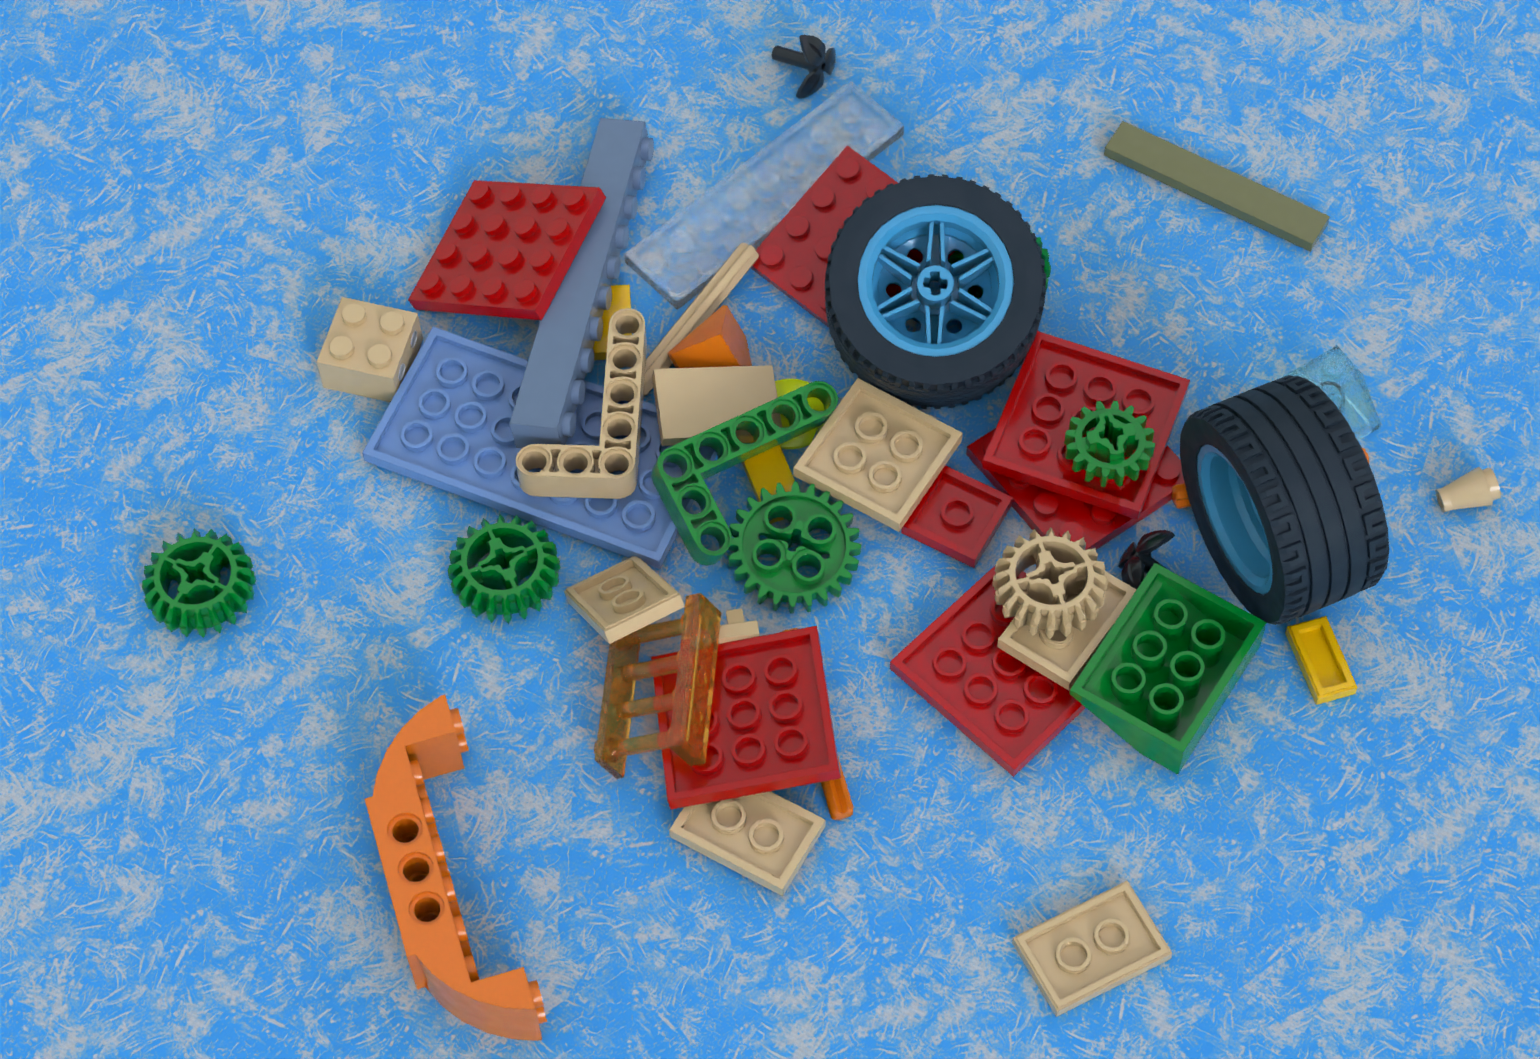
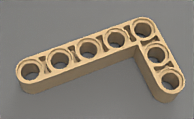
M631 308L620 309L611 316L609 321L599 446L530 444L523 447L516 456L519 485L523 492L537 497L620 499L631 495L636 489L647 353L645 320L639 311ZM625 333H633L632 335H623ZM622 367H632L626 370L620 369ZM620 401H629L626 404H617ZM620 435L627 436L624 439H614V437ZM533 468L543 469L539 472H529ZM576 469L584 470L581 473H570V471ZM618 470L624 471V473L619 475L610 474Z

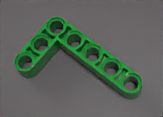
M823 381L811 382L661 452L652 468V481L694 561L707 566L716 564L727 552L732 541L730 529L704 479L821 426L827 421L837 406L838 396L832 385ZM814 397L821 400L825 408L824 411L812 409L808 404L807 398ZM772 414L784 415L788 419L789 427L777 426L772 420ZM736 431H748L753 436L754 443H742L737 438ZM702 446L713 448L717 452L718 460L710 461L703 458L699 448ZM670 462L678 465L682 476L675 478L667 475L663 464ZM687 498L695 500L699 504L701 512L698 514L687 512L682 506V500ZM711 535L715 537L719 543V550L711 551L706 549L701 543V536Z

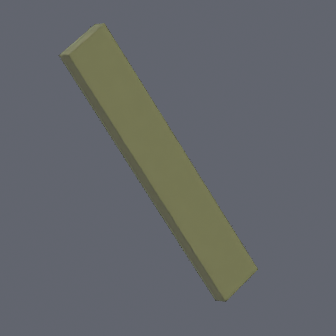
M1122 121L1105 146L1104 156L1310 252L1328 225L1330 216L1125 121Z

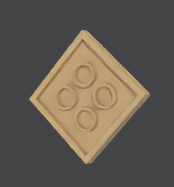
M857 378L793 467V476L810 485L815 484V488L823 492H830V496L842 500L845 504L900 532L962 442L963 433Z

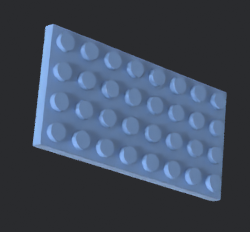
M432 327L363 450L364 461L510 515H517L521 519L532 520L535 524L625 557L637 556L647 565L661 569L678 534V530L651 477L652 468L661 452L671 447L661 446L656 405L643 401L638 479L636 489L631 495L620 499L537 497L528 495L523 492L519 485L516 456L521 448H516L510 427V420L528 360ZM584 380V401L582 405L577 404L575 410V433L573 437H568L566 445L599 446L604 387ZM620 401L617 404H626L629 401ZM620 435L614 437V439H624L627 436ZM709 446L699 448L703 458L710 461L715 460L717 452ZM670 462L663 464L667 475L675 478L682 476L678 465ZM533 468L529 472H539L543 469ZM576 469L570 471V473H581L584 470ZM618 470L610 474L619 475L624 473V471ZM688 498L682 500V506L687 512H689L694 500Z

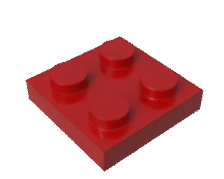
M945 465L902 527L901 533L975 568L1010 510L1013 497Z

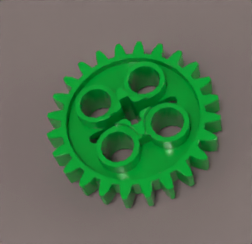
M794 481L791 492H785L781 483H777L775 495H771L765 488H762L760 492L761 502L748 497L746 504L748 511L737 509L736 520L739 523H730L729 526L731 535L735 538H732L728 549L734 552L728 556V565L739 566L734 571V580L741 581L747 579L744 585V593L748 594L757 589L759 591L757 597L758 604L763 603L768 597L773 599L772 607L774 611H777L782 602H787L789 612L792 614L796 609L797 603H802L806 611L811 612L812 600L817 599L825 607L828 602L827 592L839 598L842 592L839 582L850 585L852 575L849 571H857L859 560L852 556L860 555L861 544L853 542L859 538L860 531L859 528H848L853 523V514L840 515L844 502L840 500L830 505V492L825 491L820 497L815 496V484H811L805 493L800 492L797 481ZM781 517L786 519L790 525L780 529L772 526L770 521L773 518ZM814 529H823L830 536L824 540H816L811 537L809 532ZM763 535L767 539L760 540L758 537ZM792 543L799 544L796 551L788 550ZM764 554H771L779 561L775 565L767 566L761 564L758 558ZM828 554L829 558L824 559L821 555ZM805 565L812 566L818 571V574L813 577H804L800 575L797 569Z

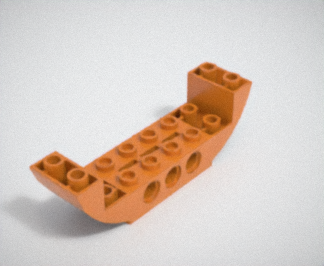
M444 694L419 710L401 728L388 747L378 769L373 796L365 798L406 956L416 988L425 987L442 1007L462 1022L483 1032L509 1039L543 1040L539 1024L547 1022L537 980L528 982L524 967L480 980L424 783L425 779L464 769L461 753L469 751L458 708L449 709L446 695Z

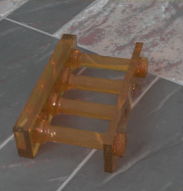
M701 593L686 596L684 614L680 619L647 625L609 644L597 740L594 744L595 761L616 779L624 778L627 756L670 748L690 766L706 763L722 613ZM681 636L680 651H678L677 655L638 663L641 643ZM677 673L676 687L673 693L634 700L636 680ZM673 710L672 722L668 731L629 738L631 718Z

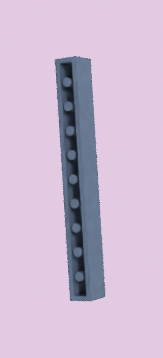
M600 118L580 186L600 187L606 199L546 314L540 320L510 420L516 448L522 449L530 444L566 445L568 437L574 436L576 429L575 410L577 404L582 405L584 401L586 372L591 373L594 366L593 347L595 341H600L602 338V315L604 310H609L611 306L612 280L618 279L620 274L621 249H626L628 246L629 220L636 217L638 205L637 192L638 190H643L645 186L646 161L652 160L654 153L653 138H648L645 121Z

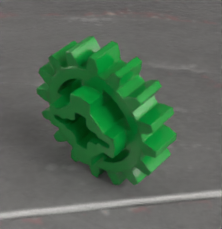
M1101 401L1096 402V408L1093 412L1085 406L1081 408L1080 418L1072 417L1069 430H1066L1065 457L1066 459H1073L1072 470L1078 472L1084 469L1086 471L1085 481L1087 482L1091 481L1095 476L1099 477L1101 487H1106L1108 479H1114L1118 487L1123 486L1124 476H1128L1133 481L1138 480L1140 469L1148 470L1150 457H1153L1155 443L1152 442L1154 430L1153 428H1145L1147 417L1143 415L1134 418V407L1131 405L1125 411L1119 410L1118 401H1113L1111 409H1105Z

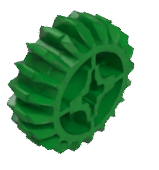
M499 515L496 520L497 523L490 525L483 518L481 522L482 529L477 530L469 526L467 530L468 538L457 537V550L451 551L449 556L451 565L448 568V576L452 580V592L455 596H459V601L463 608L471 606L472 613L476 618L486 611L487 619L491 623L496 619L497 615H503L504 620L509 624L512 618L511 614L519 613V616L525 620L529 607L540 612L542 607L541 599L551 600L553 596L552 587L558 586L559 575L557 572H559L561 567L560 559L556 556V545L553 542H549L545 529L537 531L536 524L532 520L522 526L521 519L517 515L511 523H505L504 517ZM487 553H489V555L487 556V558H485L484 560L478 562L484 555H486ZM535 570L527 581L519 585L523 578L530 575V571Z
M194 528L190 538L185 539L183 535L178 533L175 544L171 545L163 541L162 549L164 553L151 552L150 559L153 565L144 566L146 578L142 581V590L146 597L144 600L147 608L151 609L155 620L159 623L164 622L166 628L171 632L180 628L181 633L188 637L193 629H197L198 634L204 638L207 628L213 627L215 631L221 633V623L224 621L235 625L237 620L235 612L247 613L248 606L246 601L254 599L252 586L256 585V576L254 571H252L253 564L251 558L247 554L245 555L243 546L239 542L233 544L231 537L227 533L218 538L216 532L210 529L205 537H201L200 532ZM223 567H226L231 572L226 586L220 582V571ZM172 580L177 581L179 585L177 588L178 594L174 599L168 596V588Z

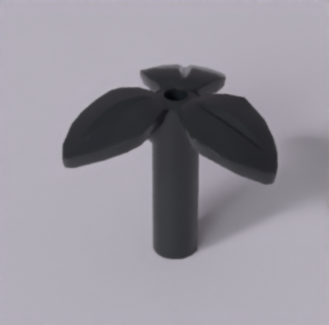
M800 35L799 40L802 52L779 45L775 46L772 50L773 60L808 70L809 74L803 80L796 94V97L799 99L811 96L823 86V72L825 71L831 75L836 61L835 48H829L826 52L825 44L819 38L811 35Z
M1158 530L1144 534L1137 546L1133 541L1126 548L1123 555H1121L1118 567L1122 569V581L1137 590L1144 579V572L1147 574L1154 563L1164 567L1152 558L1151 552L1175 536L1174 533L1168 530Z

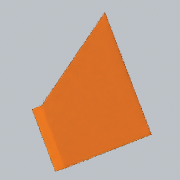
M722 305L667 353L676 368L752 366L746 336L727 305Z

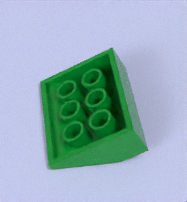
M1154 563L1071 687L1069 694L1140 754L1179 774L1261 646L1266 622Z

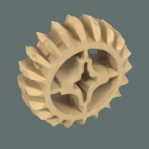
M1050 528L1046 536L1041 537L1034 529L1030 533L1029 541L1019 535L1015 540L1014 547L1006 545L1002 558H999L996 562V575L993 576L992 583L994 590H996L995 601L997 605H1003L1002 613L1004 618L1015 616L1014 625L1016 629L1026 624L1029 625V632L1032 637L1038 632V629L1046 630L1045 634L1049 640L1054 636V630H1060L1067 638L1071 634L1072 626L1082 631L1086 627L1087 620L1094 621L1098 616L1099 608H1102L1105 604V591H1107L1108 579L1107 576H1104L1106 569L1104 562L1097 561L1098 553L1096 548L1085 550L1086 542L1084 537L1076 542L1070 541L1071 535L1068 530L1062 537H1057L1053 529ZM1036 564V570L1026 573L1025 578L1017 579L1023 570ZM1084 587L1083 591L1076 598L1065 603L1066 595L1074 593L1076 588Z

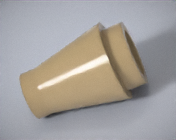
M1477 467L1448 485L1435 490L1437 501L1443 513L1457 509L1491 506L1493 500L1501 498L1497 478L1490 467L1483 470Z

